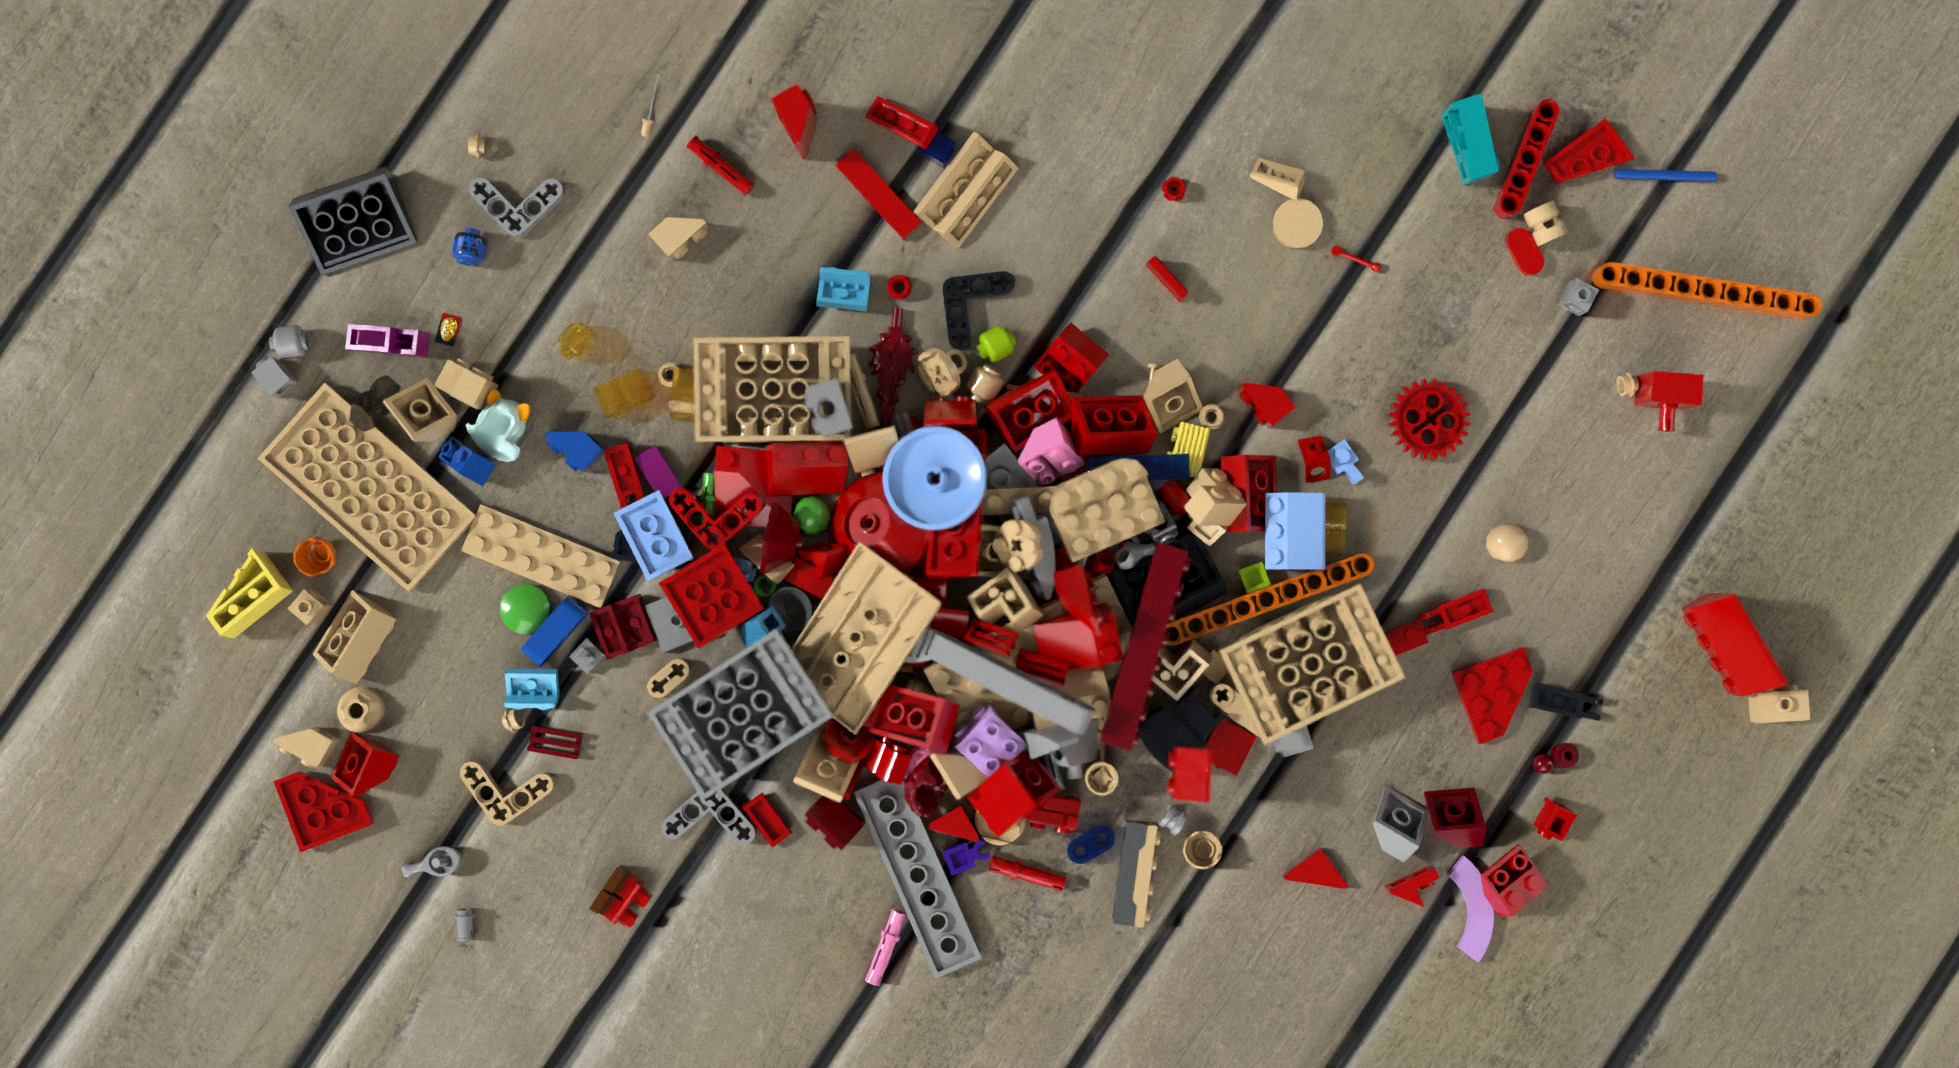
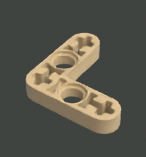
M476 760L464 763L460 769L462 781L491 822L498 826L511 822L549 795L556 786L554 777L547 772L535 775L505 797L481 762ZM469 766L478 769L476 776L479 780L486 779L485 782L479 784L476 788L474 784L478 782L474 776L468 777L467 775L470 771ZM539 778L541 780L547 779L549 782L546 785L548 790L546 791L544 788L535 792L538 798H535L531 789L540 784ZM484 786H489L493 789L494 795L491 800L482 798L481 789ZM519 792H525L528 795L529 802L526 806H521L516 802V795ZM499 798L501 802L496 805L500 810L504 808L507 810L505 814L506 819L503 817L498 819L496 816L498 809L496 806L489 808L488 804L495 802Z

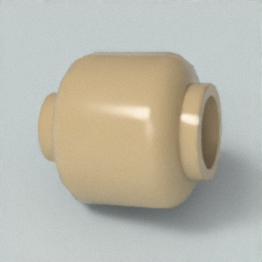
M984 364L983 367H976L967 382V389L971 392L970 397L979 403H984L985 400L993 401L996 399L1004 383L1001 377L1002 373L987 364Z

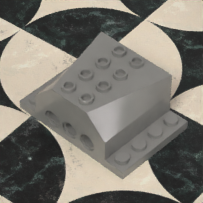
M778 628L647 713L703 800L834 716Z

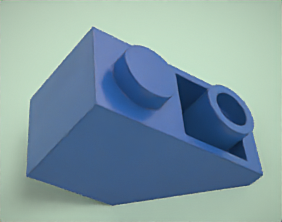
M584 431L547 432L544 435L549 440L547 445L556 454L563 453L567 457L565 463L575 472L578 469L586 472L604 454L603 450L605 449L589 433Z
M451 436L449 441L443 445L439 458L459 474L481 486L485 484L496 467V464L454 436Z

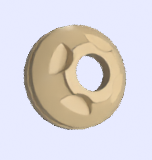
M356 687L347 691L340 698L337 706V715L341 724L346 729L357 733L374 730L382 722L385 713V706L381 696L375 690L368 687ZM354 703L362 705L364 709L363 715L360 718H354L350 714V708Z

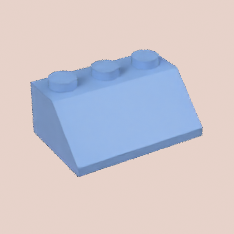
M1265 493V569L1325 570V493Z

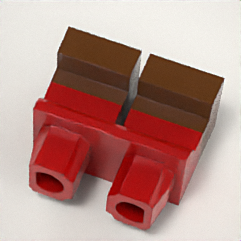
M620 865L615 869L589 909L596 914L600 913L608 918L614 925L619 922L631 928L639 915L628 907L634 901L644 908L653 895L643 887L645 884L643 881Z

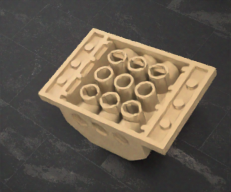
M849 336L693 338L695 442L767 444L821 442L851 438V430L822 438L821 433L816 434L811 420L816 418L813 408H807L804 394L808 393L807 387L837 378L851 421ZM824 402L819 410L822 415L831 416L835 411V407L830 402Z
M1361 584L1291 611L1254 629L1239 638L1240 641L1219 650L1264 745L1405 678Z

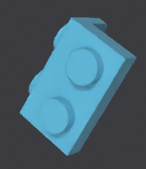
M835 267L820 268V281L816 300L817 307L867 312L870 292L869 272L843 270Z
M558 669L506 670L507 697L504 701L506 708L516 710L525 708L548 710L556 707L560 697Z

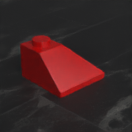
M351 731L330 778L349 794L357 797L388 780L392 771L397 766L399 755L389 747Z

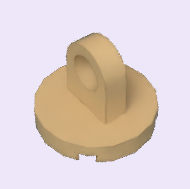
M930 348L918 357V361H920L918 373L930 391H937L940 393L939 396L947 397L959 388V374L967 366V360L961 351L953 349L945 353L937 348ZM950 357H953L956 360L957 367Z

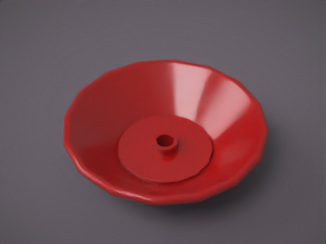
M883 472L864 476L853 482L835 502L828 525V543L846 545L847 551L842 568L860 542L905 575L922 558L928 545L929 530L909 524L899 517L890 506L884 492ZM873 521L872 527L869 528L870 522Z

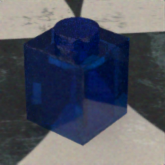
M937 131L926 150L919 146L917 150L920 155L944 169L957 147L954 140Z

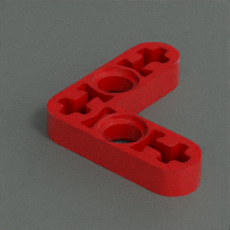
M677 488L669 495L671 507L703 545L709 549H715L727 543L764 509L762 497L759 494L750 493L741 497L715 520L689 489ZM677 494H685L687 497L684 500L687 505L692 506L694 503L696 507L690 509L685 514L684 511L688 508L685 504H677L679 499ZM748 499L756 500L757 503L755 504V507L757 509H750L746 513H744L746 516H748V518L745 519L743 513L737 510V508L739 507L740 510H744L749 505V503L747 502ZM696 511L704 515V522L700 526L692 522V514ZM730 514L738 516L740 522L737 528L733 529L727 525L726 520ZM711 523L712 526L708 529L713 534L719 533L720 536L717 538L719 543H710L711 535L708 531L701 533L700 530L706 528Z

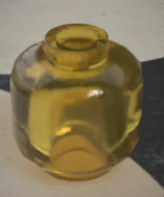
M580 322L578 324L571 323L557 338V343L560 347L558 352L567 360L572 358L582 360L594 347L595 341L593 337L595 335L586 325Z

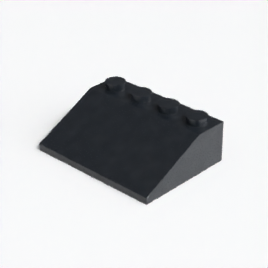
M389 166L295 197L289 205L293 218L321 276L417 243L399 188Z
M1189 522L1177 527L1178 535L1175 536L1172 542L1166 544L1188 551L1187 557L1191 558L1187 573L1182 572L1180 582L1184 583L1180 598L1175 597L1173 607L1177 608L1174 619L1227 594L1225 580L1203 541L1187 529ZM1150 540V541H1148V542H1146V543H1144V544H1150V543L1154 544V543H1153L1152 540ZM1153 554L1141 558L1131 569L1123 570L1115 562L1114 571L1107 576L1131 627H1133Z

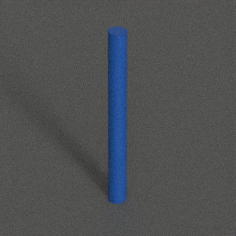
M1615 169L1614 179L1715 182L1717 172Z

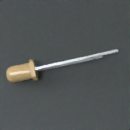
M657 75L648 120L642 119L641 135L643 137L650 136L652 125L655 123L649 119L659 75Z

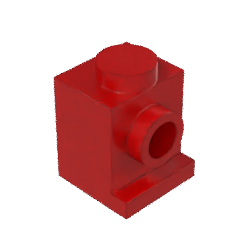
M1545 796L1543 800L1545 804L1533 825L1538 828L1537 833L1548 840L1554 837L1563 841L1577 815L1565 805Z

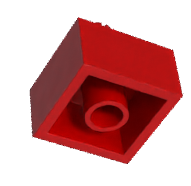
M1651 371L1636 376L1639 382V389L1635 391L1634 406L1660 409L1658 431H1675L1676 409L1685 410L1702 405L1703 374Z

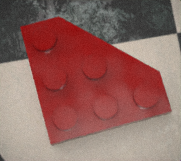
M1524 647L1511 650L1451 673L1477 744H1483L1502 737L1507 730L1533 672Z
M301 771L273 781L300 853L375 824L365 799L352 796L340 788Z

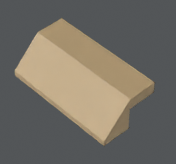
M973 132L913 212L930 228L959 248L1019 168L1005 154L993 149L980 134Z

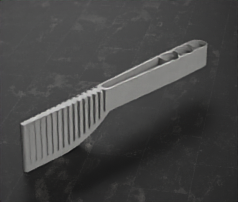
M927 626L920 640L905 660L906 663L933 660L1077 734H1085L1095 712L1091 705L947 634L938 632V630L932 629L930 626Z

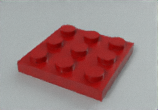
M726 543L659 582V585L698 649L765 609Z

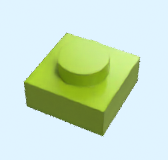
M1262 561L1237 570L1246 594L1271 585Z

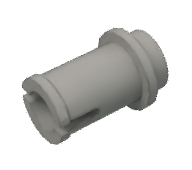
M472 908L457 909V914L454 915L455 919H457V941L474 940L473 917H475V913H473Z

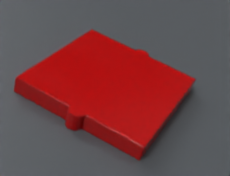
M1223 719L1213 729L1205 748L1213 750L1212 763L1215 764L1217 769L1222 768L1237 776L1257 736L1241 729L1239 724L1235 726Z

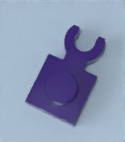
M984 839L975 842L971 848L968 847L967 842L943 850L951 875L975 867L973 859L985 860L990 857V852L984 854L978 852V847L986 844Z

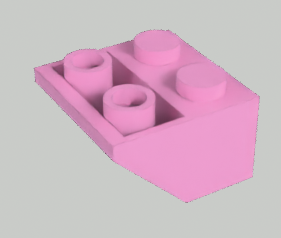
M1057 418L1033 430L1018 459L1019 465L1039 486L1050 484L1055 479L1067 473H1072L1077 468L1085 465L1082 456H1078L1072 435Z

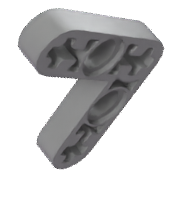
M476 178L469 185L471 196L509 235L515 238L525 236L565 195V189L559 181L552 178L547 179L515 208L485 178ZM478 185L483 187L487 185L485 191L492 196L489 200L481 193L476 195L478 193ZM549 186L553 188L558 186L556 188L558 194L556 196L550 194L546 198L549 202L547 205L538 197L541 194L545 198L549 194L547 189ZM502 201L506 206L505 211L499 215L494 214L492 209L494 203ZM532 202H539L541 205V211L536 215H531L528 212V206ZM510 215L516 222L522 221L519 224L521 230L517 231L514 229L511 231L513 225L506 218Z
M721 788L715 796L719 801L724 798L727 802L721 804L717 810L713 808L717 804L714 799L703 800L697 791L663 821L661 832L667 839H677L709 811L738 844L746 845L751 843L756 836V828L724 789ZM695 804L698 806L699 815L696 818H690L686 815L685 809L687 805ZM727 806L735 811V817L730 821L724 820L721 816V810ZM679 812L682 819L689 823V825L686 826L683 822L677 827L678 834L676 832L669 833L667 830L670 827L668 822L670 821L672 824L680 819L677 816ZM739 817L743 820L739 825L743 829L748 827L751 830L748 833L749 839L747 837L742 839L739 837L741 831L737 826L734 829L730 827Z

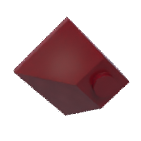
M772 502L762 543L760 573L763 574L795 559L797 549H802L804 535L800 534L801 523L778 503Z
M1474 787L1424 791V798L1436 836L1456 848L1483 846L1486 824Z

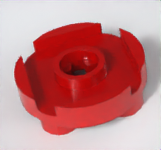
M832 717L825 726L822 745L834 756L843 759L846 763L853 764L869 754L874 744V737L868 732L869 727L862 726L857 735H855ZM851 735L853 738L848 740L844 736Z

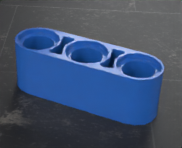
M571 596L566 597L523 645L521 651L539 667L543 666L586 618L589 612Z

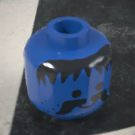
M465 228V232L455 234L452 256L457 259V263L476 267L477 263L484 261L488 241L485 237L480 236L481 231Z

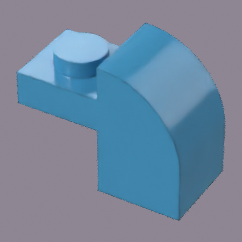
M773 606L765 607L764 610L751 617L742 626V640L746 647L751 646L777 628L781 632L786 625Z

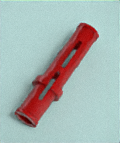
M694 136L689 141L686 148L703 161V165L706 167L710 166L744 196L753 189L755 184L722 158L716 148H710L698 136ZM703 150H704L709 156H711L714 160H716V161L718 162V164H716L711 158H709L706 154H704V153H703ZM723 168H725L731 174H733L738 179V181L734 179L730 174H728Z
M995 855L992 856L989 866L990 872L1009 876L1011 880H1024L1060 892L1063 891L1066 881L1065 875L1027 866L1016 859L1011 861Z

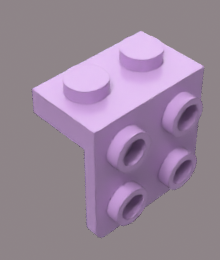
M989 702L984 707L982 705L979 706L966 724L963 723L956 728L952 737L955 747L987 777L991 776L1005 762L1015 758L1026 746L1025 741L998 717L996 709Z

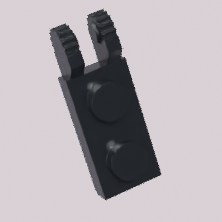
M1534 682L1529 707L1581 719V717L1599 721L1600 715L1597 713L1583 711L1584 702L1599 706L1603 705L1604 700L1586 696L1584 693Z

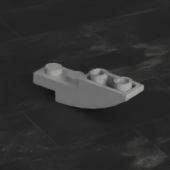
M1018 496L1011 500L1013 517L1015 520L1025 519L1034 523L1043 539L1040 541V549H1043L1041 560L1033 568L1024 571L1030 576L1031 582H1029L1033 594L1038 598L1047 600L1052 596L1054 587L1053 573H1055V552L1047 517L1035 516L1029 498Z

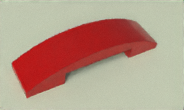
M795 557V559L791 560L795 566L783 580L823 600L836 577L831 575L820 580L816 567Z

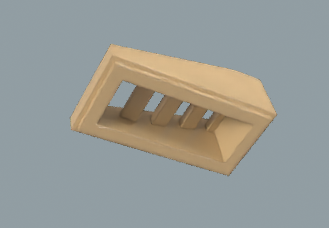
M1259 157L1250 173V178L1295 200L1299 197L1306 176V171Z

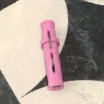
M892 908L887 925L880 933L882 937L865 978L866 982L880 986L896 942L900 940L901 936L899 933L907 916L905 912Z

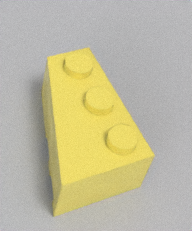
M251 548L247 554L249 557L241 569L238 568L234 573L235 578L231 584L222 591L207 613L206 617L220 636L236 638L293 592L290 585L265 552Z

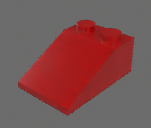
M1056 370L1008 391L984 405L1003 443L1005 442L1014 453L1025 447L1035 428L1055 418L1061 424L1072 419V400Z
M967 396L955 397V401H945L944 397L930 398V402H925L924 426L945 427L955 431L976 430V401L970 400V397Z
M1106 603L1095 606V608H1099L1103 623L1099 624L1101 635H1096L1070 613L1033 623L1038 653L1070 661L1068 670L1100 667L1123 660L1114 612ZM1047 665L1050 668L1062 670L1061 668Z
M889 685L877 702L878 704L875 707L868 732L946 754L960 704Z

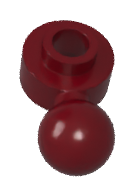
M1570 743L1556 744L1551 750V756L1547 754L1537 755L1533 760V767L1540 774H1548L1552 771L1554 765L1559 768H1571L1578 762V750ZM1566 751L1569 753L1568 760L1564 758V753Z

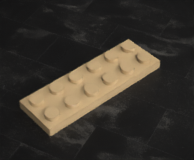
M480 504L476 513L477 516L471 525L461 551L596 607L603 608L622 563L621 561L611 559L612 557Z

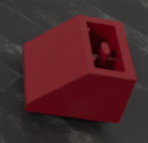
M823 795L804 814L808 818L805 822L814 831L819 829L826 836L824 840L833 849L838 847L841 851L866 823L843 800L837 802Z

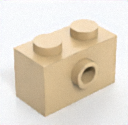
M1787 684L1782 686L1780 690L1770 689L1748 695L1750 722L1773 723L1810 720L1808 690L1799 689L1798 684Z

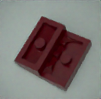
M641 594L589 613L607 660L658 641Z

